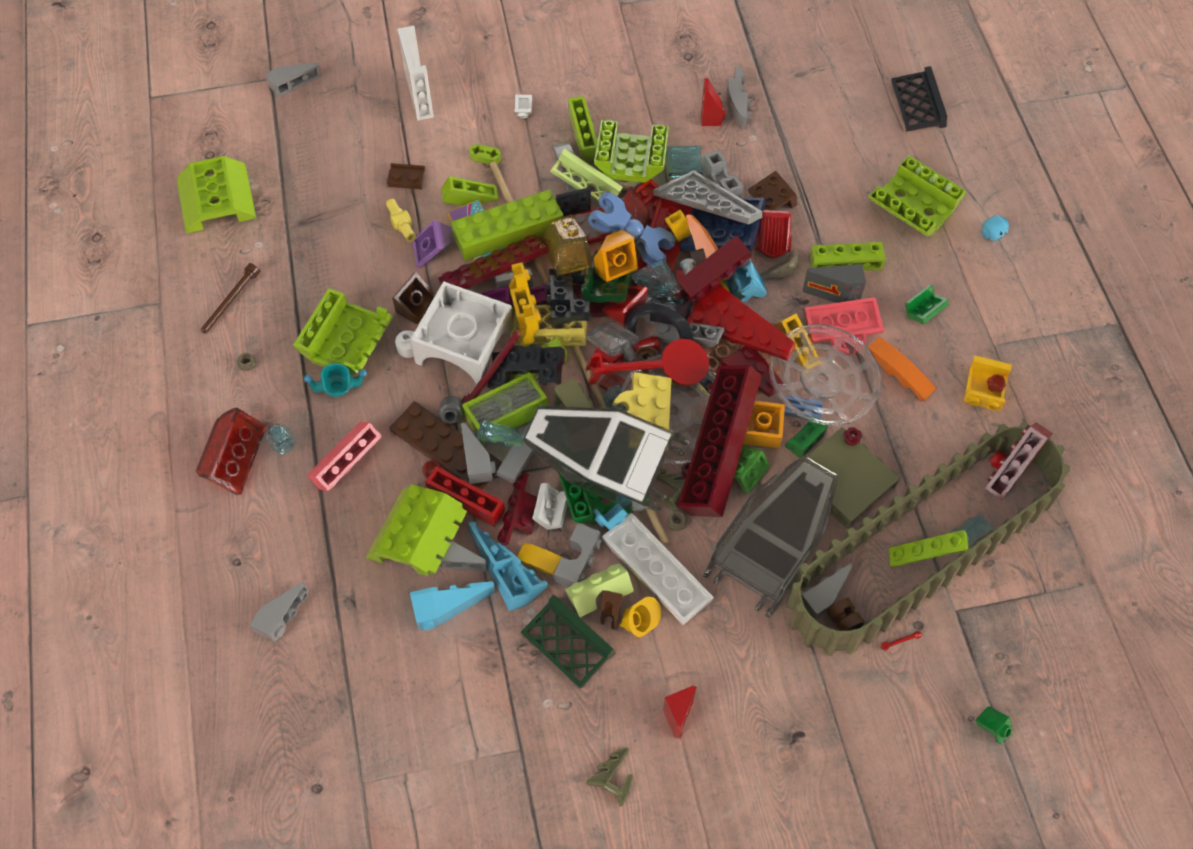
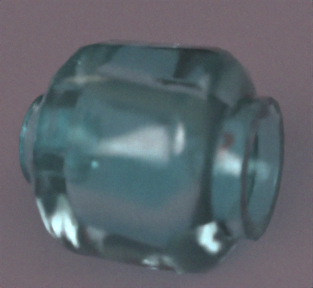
M285 425L272 426L266 435L268 444L276 453L285 454L294 447L295 437Z

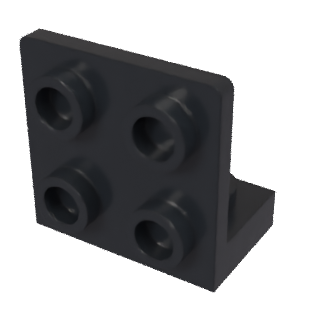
M589 187L556 195L555 200L564 218L591 210V190Z

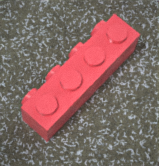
M360 421L307 474V477L318 489L329 491L350 471V468L356 462L362 459L363 455L382 436L370 422Z

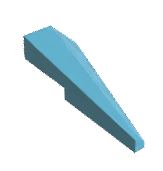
M475 521L468 523V530L482 558L486 560L487 568L509 611L527 606L547 588L548 584L545 580L541 581L536 577L532 569L528 570L523 566L518 557L501 545L500 542L496 543L490 538V534L487 531L483 532L477 527Z

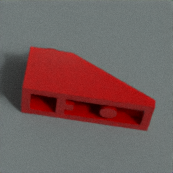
M704 78L701 126H722V119L726 117V110L722 108V101L709 79Z

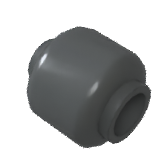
M456 396L445 397L441 401L438 411L440 419L448 424L459 422L464 413L462 400Z

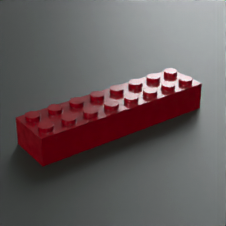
M751 365L718 366L678 503V507L690 516L723 517L762 377Z

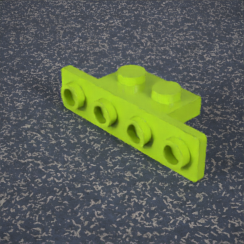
M961 530L890 547V566L897 567L968 550L967 533Z

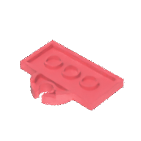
M876 297L805 307L803 310L811 343L829 341L832 348L843 355L849 354V349L845 343H852L854 345L853 352L857 354L863 349L867 335L884 332Z

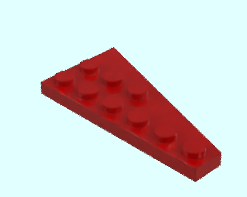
M721 285L715 289L708 290L706 295L697 301L686 320L689 324L696 323L722 327L724 332L721 338L788 361L796 346L792 339Z

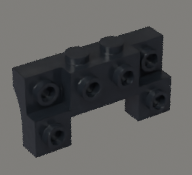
M567 263V269H549V283H546V294H550L547 295V306H550L551 326H561L572 321H589V300H574L573 284L585 283L586 264Z
M530 344V347L513 346L488 381L487 387L492 390L496 389V387L510 382V374L523 375L529 372L531 374L539 373V384L546 386L547 383L559 385L561 384L565 349L561 346L542 348L539 344ZM492 352V362L499 352Z

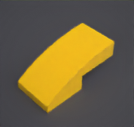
M528 543L523 544L517 555L521 560V564L534 567L538 572L554 576L562 558L553 552Z

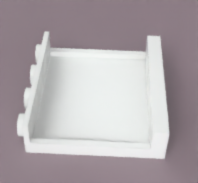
M415 27L398 28L405 77L417 121L433 118L426 65H420Z

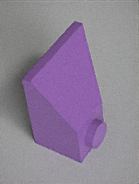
M434 220L416 235V239L413 241L417 268H421L453 242L450 226Z

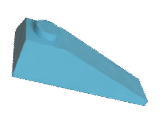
M493 581L470 583L465 588L451 585L447 590L438 591L437 587H431L410 592L418 629L432 630L435 626L441 625L494 594Z

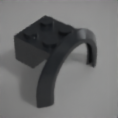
M665 293L656 294L647 303L633 309L625 322V339H628L629 343L636 341V324L638 319L645 314H650V321L674 325L680 339L693 341L691 327L686 321L691 314V299H686L683 296L673 297L667 296Z

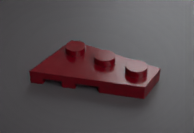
M745 346L723 359L720 363L722 366L751 365L762 375L758 390L768 397L773 396L785 387L783 381L760 353L752 348Z

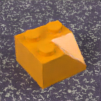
M624 230L606 236L600 250L593 258L595 272L599 277L609 282L638 270L633 236Z
M755 401L743 445L779 449L783 435L785 404Z

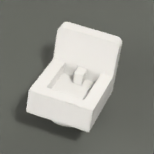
M515 95V116L521 119L532 116V95Z

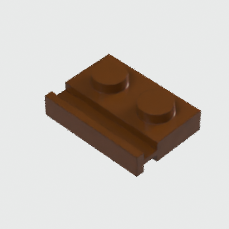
M391 163L387 186L422 190L424 173L426 171L425 166Z

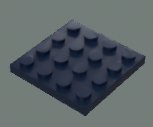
M741 198L759 210H764V198ZM692 209L691 215L706 229L718 249L737 235L749 251H752L760 219L751 224H746L700 209ZM692 234L682 240V250H696Z

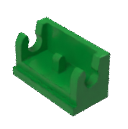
M813 416L793 438L788 440L785 447L802 459L826 435L828 425Z

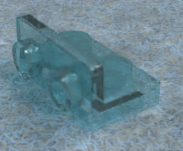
M486 421L482 422L476 434L478 440L506 447L513 445L522 446L524 438L516 429Z

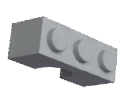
M716 150L705 154L702 169L707 177L719 186L742 198L743 185L735 174L729 176L727 161L721 151Z
M577 523L570 538V548L577 550L581 555L574 560L561 558L554 573L555 583L570 587L572 584L586 579L587 574H585L587 567L591 568L594 561L593 553L595 550H599L602 543L600 531Z

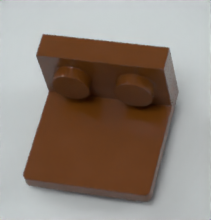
M774 171L748 189V193L753 198L765 199L764 210L775 211L784 204H788L792 209L797 205L796 193L777 171Z

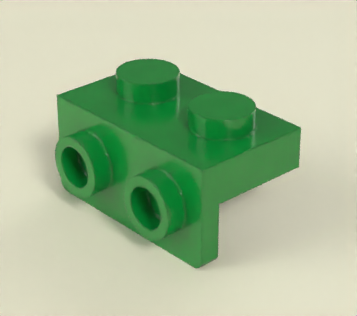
M930 284L905 303L907 317L923 325L949 305L948 299L934 294L933 285Z

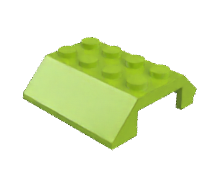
M328 288L294 342L293 347L316 365L325 367L329 364L340 363L349 369L350 375L357 374L365 366L368 360L367 357L372 354L377 345L375 342H379L385 332V327L389 325L393 316L388 312V309L377 306L376 313L348 303L344 293Z
M411 484L401 490L366 558L383 564L386 559L411 565L417 574L428 576L429 572L436 574L442 562L436 556L444 558L450 546V543L445 541V539L452 541L459 528L453 522L461 524L467 511L463 509L462 503L446 493Z

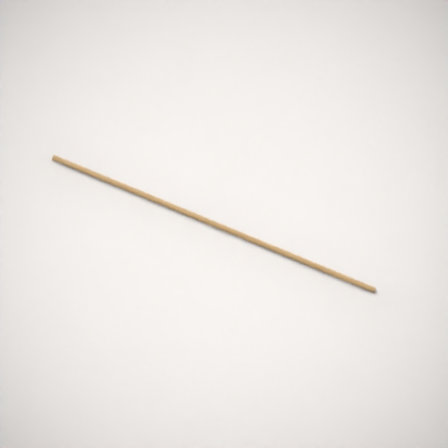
M493 161L490 163V167L507 203L512 202V196L496 162ZM535 258L533 262L543 284L546 285V283H549L548 275L540 258ZM572 346L588 381L592 373L591 370L586 371L588 363L580 346ZM597 383L589 385L600 410L609 411ZM604 418L608 425L611 419ZM618 429L616 430L614 435L620 434ZM650 501L644 507L660 542L665 546L669 544V541Z

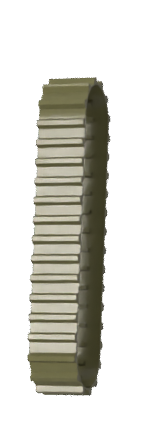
M1022 422L1019 427L1010 428L1005 424H1001L994 435L983 434L978 445L971 443L967 446L963 456L958 453L953 455L949 465L947 466L943 463L939 465L934 476L926 474L919 487L913 484L909 486L904 498L896 495L888 509L883 506L879 507L873 520L865 517L858 530L849 528L842 542L837 539L832 540L826 553L818 550L815 552L810 565L803 563L800 566L786 602V608L792 610V619L789 624L791 630H798L805 638L804 645L806 647L815 645L818 648L824 649L827 656H832L834 651L842 650L853 654L862 641L868 644L872 643L879 630L884 633L887 632L895 619L903 620L910 608L918 609L925 597L933 598L940 586L948 587L955 575L960 577L964 575L970 564L974 566L979 564L985 553L991 555L1000 542L1005 545L1014 532L1021 533L1028 522H1036L1044 510L1048 511L1065 487L1062 481L1070 471V466L1063 461L1062 453L1065 450L1063 445H1055L1049 438L1033 460L1043 472L1047 482V490L1042 497H1036L1031 505L1025 509L1021 508L1012 519L1007 518L1001 527L997 530L992 529L986 538L982 541L977 540L971 549L967 552L962 551L956 560L951 563L947 562L941 571L935 575L932 573L926 582L920 586L918 584L914 586L912 592L905 597H899L897 602L889 609L887 607L884 608L882 613L874 620L869 619L866 625L859 629L837 631L821 625L812 618L802 601L804 592L801 591V588L803 586L806 588L809 581L814 577L822 575L824 570L833 564L836 565L848 553H853L855 548L864 542L867 543L879 531L880 533L884 531L885 527L898 521L903 514L909 510L912 511L916 505L923 500L926 501L937 490L943 489L944 485L951 480H956L961 473L967 469L970 470L981 459L984 460L988 455L998 450L1011 451L1010 448L1015 441L1022 439L1023 435L1021 433L1028 424Z

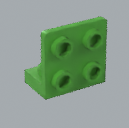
M742 446L734 479L737 480L744 493L749 494L770 468L763 450Z

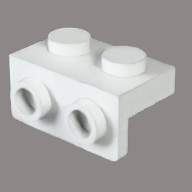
M548 483L540 485L532 519L547 530L563 526L568 505L564 491L559 492Z

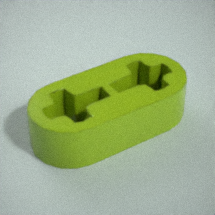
M475 144L469 149L470 158L475 162L489 165L493 161L496 164L501 162V152L497 148Z

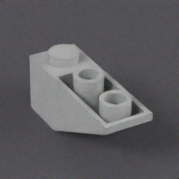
M851 563L846 567L843 565L838 567L830 577L824 576L813 588L809 586L803 590L804 596L802 601L812 618L817 620L822 617L834 604L850 573Z
M301 582L262 606L250 623L252 630L275 643L284 634L285 626L289 620L295 617L300 603L306 600L308 589L305 583Z

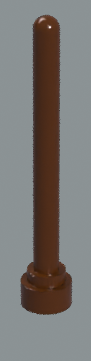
M249 263L244 268V276L202 326V333L205 334L211 329L248 281L260 274L261 271L256 265Z

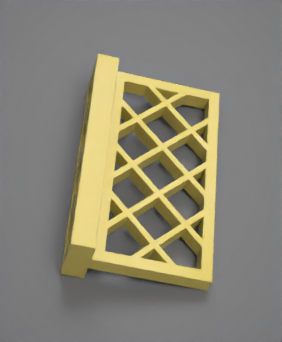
M534 306L535 309L538 308L539 312L545 311L547 314L538 322V325L542 324L546 328L536 330V335H533L534 343L532 344H539L542 347L557 338L563 346H586L587 321H572L569 324H563L562 326L564 327L562 329H554L555 326L545 322L551 317L550 306ZM515 311L510 337L514 331L520 332V330H517L519 325ZM577 323H579L582 326V328L572 327ZM520 335L514 346L530 347V344L523 345Z

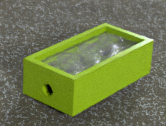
M529 372L462 404L465 419L483 445L533 420L538 409H549L547 396Z

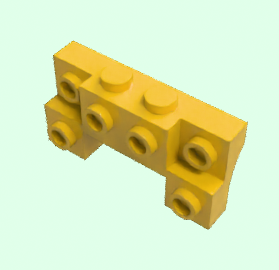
M522 262L511 265L513 278L509 284V289L523 345L534 343L533 335H536V330H539L538 322L541 321L538 308H534L536 306L535 296L530 295L527 280H530L528 269L524 270Z

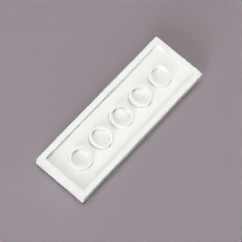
M632 513L621 524L614 526L602 536V541L682 625H685L713 601L714 597Z

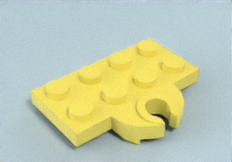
M634 372L632 375V391L620 393L612 405L622 404L626 407V412L621 413L669 432L672 378ZM620 421L618 426L629 429L628 448L638 449L645 431ZM668 442L663 453L668 451Z

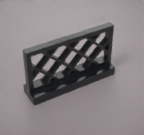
M931 66L924 67L923 72L891 78L907 132L939 125V128L947 127V113ZM922 78L920 84L913 82L914 79ZM904 82L906 85L902 88L897 83ZM911 85L915 87L916 90L914 92H911L907 90V88ZM919 90L926 92L924 97L917 94ZM903 93L910 96L908 100L901 98ZM913 98H916L920 100V102L918 103V105L912 103L911 100ZM925 102L929 104L930 107L928 109H925L921 107V105ZM909 106L914 108V110L910 113L905 111V108ZM917 110L925 113L922 117L914 115ZM927 115H930L934 117L935 120L928 121L925 120V118L927 117ZM910 119L918 121L917 124L909 125Z

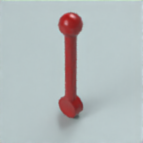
M915 631L914 634L889 643L886 641L882 642L881 648L886 651L890 646L913 638L919 639L922 637V633Z

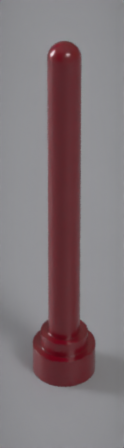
M519 331L513 332L471 394L464 395L462 398L463 404L478 397L521 335Z

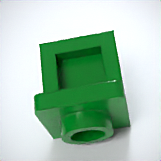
M987 706L975 720L976 725L993 734L996 742L999 744L1008 739L1012 734L1013 727L1010 717L990 706Z

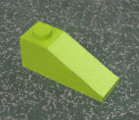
M452 176L447 178L441 188L443 203L460 206L479 200L480 203L498 201L499 199L496 185Z

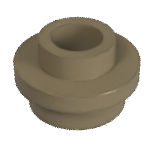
M242 353L238 357L237 365L241 370L249 371L255 367L256 358L250 353Z
M680 511L672 512L667 519L668 526L675 531L684 529L687 525L686 515ZM674 520H679L681 523L676 524Z

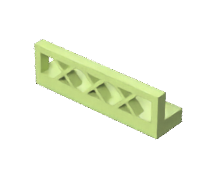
M566 149L562 151L558 161L550 171L577 190L587 188L590 185L595 187L596 192H591V199L598 204L603 193L610 192L618 197L623 188ZM558 166H563L567 172H560L557 170ZM572 176H578L581 178V182L574 181Z

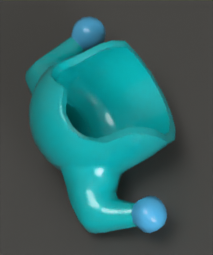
M333 363L323 368L320 381L312 380L311 375H305L304 381L308 383L314 393H326L328 396L338 398L346 395L349 390L360 387L364 377L367 376V371L362 369L357 377H351L349 369L345 365Z

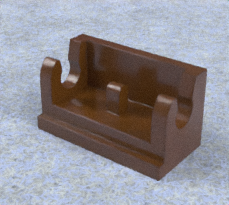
M602 590L600 622L603 625L604 619L609 616L612 618L611 629L617 630L622 609V594Z

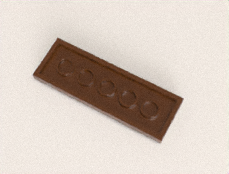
M414 401L389 427L390 431L455 477L469 483L462 434ZM488 452L490 462L494 461L497 473L502 461ZM488 482L475 483L471 485L483 489L488 484Z

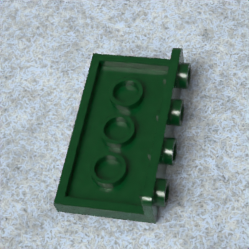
M596 250L594 256H591V265H588L585 283L581 286L582 295H585V300H589V302H626L634 271L606 282L595 272L593 258L599 251Z

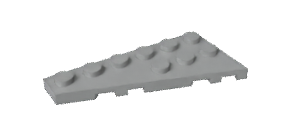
M695 170L653 189L654 196L742 223L751 224L762 218L761 210Z

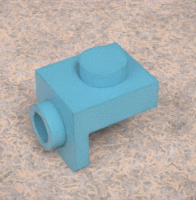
M619 503L604 516L597 508L594 510L597 516L594 519L601 527L606 526L609 530L615 525L621 524L628 515Z

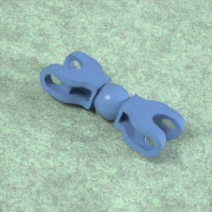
M610 192L603 193L599 199V205L606 213L599 210L592 212L588 218L589 224L601 233H615L624 230L634 237L635 247L639 250L642 260L654 268H662L666 262V255L659 247L665 250L671 249L676 243V237L665 228H651L648 225L644 228L639 220L630 219L632 215L627 212L622 199Z

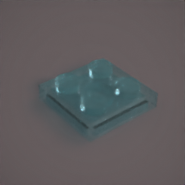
M701 145L667 146L668 177H681L693 170L703 175Z
M664 258L632 274L637 286L647 287V298H653L659 293L672 296L681 291V287Z

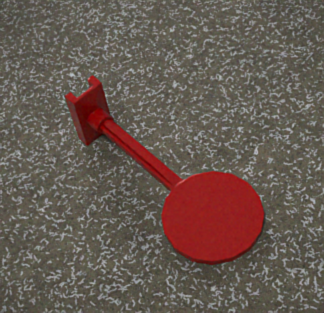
M689 339L672 341L665 347L661 360L608 364V362L602 363L601 353H593L586 366V371L591 370L592 373L588 380V385H595L602 374H609V372L662 368L664 374L668 378H672V382L682 386H691L698 384L705 378L709 370V358L700 344Z

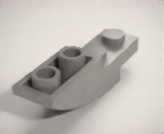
M736 67L734 79H728L727 100L736 123L741 129H745L746 123L750 121V112H747V110H750L751 100H748V92H744V87L741 86L745 82V74H742V67Z
M659 323L653 334V337L658 336L659 342L671 343L680 339L677 329L671 324ZM696 323L689 324L693 334V341L700 344L703 349L717 345L724 332L722 327Z

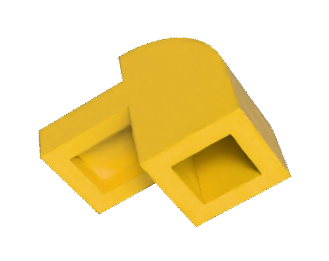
M681 210L665 218V222L678 242L691 235L688 221Z

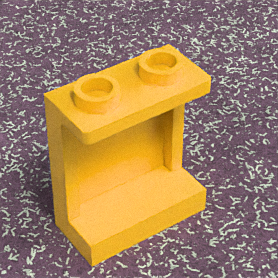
M974 355L969 367L963 402L972 406H981L991 411H1001L1005 404V389L1012 364Z

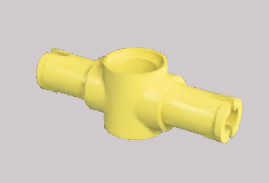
M389 199L386 202V206L391 213L390 221L395 231L399 230V232H402L407 242H413L416 239V235L411 228L412 220L408 211H403V209L399 208L395 199Z

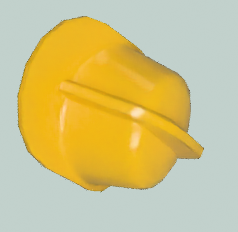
M648 596L627 607L623 611L622 622L619 623V626L625 628L627 632L632 633L636 637L644 636L659 624L661 619V606L654 597Z

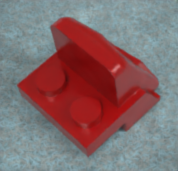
M763 210L755 238V250H759L770 258H776L791 252V213L789 211Z

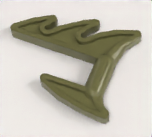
M656 468L653 477L676 490L672 497L659 490H656V495L661 502L675 512L677 511L676 504L680 499L685 479H681L682 474H666V469Z
M627 747L610 754V758L617 759L606 761L597 766V770L603 769L607 771L599 772L586 781L587 785H597L616 796L619 806H623L628 796L632 774L627 777L621 788H618L609 781L629 752Z

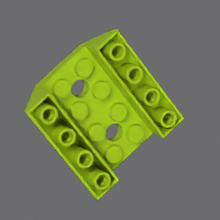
M601 120L594 164L612 180L646 183L664 170L669 126L652 125L651 136L618 133V122Z
M908 155L899 164L896 175L883 188L878 186L868 196V199L922 234L932 236L953 214L966 194V190ZM896 194H902L904 197H898ZM924 212H930L932 215L928 216Z
M226 156L189 163L176 178L186 234L204 230L203 221L232 214L237 215L239 222L257 219L245 163ZM214 173L212 176L207 177V174ZM213 200H219L215 204L211 203Z

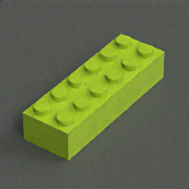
M549 189L451 221L450 223L453 238L464 261L495 250L506 248L510 243H517L526 236L536 235L539 237L563 229L564 217Z

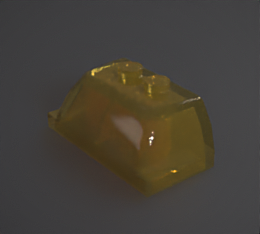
M573 214L552 220L545 228L543 236L539 237V239L548 249L549 253L546 255L556 274L561 275L592 267L587 238Z

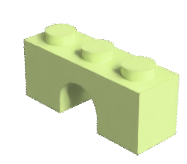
M620 563L611 565L608 569L592 574L589 578L576 582L565 589L571 607L579 618L598 609L596 597L602 590L622 594V597L634 591L628 571Z

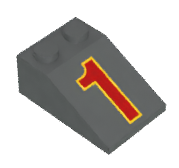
M862 264L808 268L803 292L836 303L859 300L862 297L866 284Z

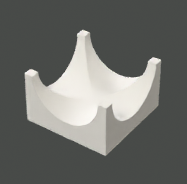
M443 281L410 339L415 363L422 366L425 359L430 357L447 360L465 370L477 385L487 371L490 357L499 338L503 333L510 335L513 328L512 306Z

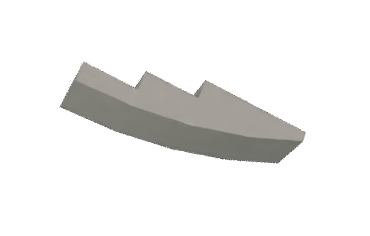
M532 421L510 449L497 471V476L515 483L521 471L525 470L530 459L534 458L539 447L525 439ZM547 426L544 434H538L537 437L543 441L550 426Z

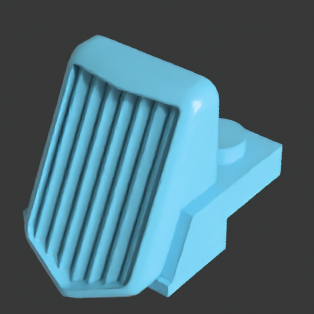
M751 260L745 266L738 267L730 277L731 279L723 281L728 287L729 292L743 303L752 296L764 298L767 294L764 280Z

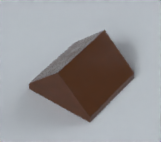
M416 272L411 275L392 297L397 314L418 324L436 294Z

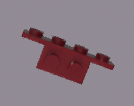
M526 472L518 476L516 482L513 483V493L508 499V510L502 519L504 522L503 527L497 536L498 542L503 546L509 544L513 529L527 536L532 533L535 522L532 518L537 496L524 491L529 474Z

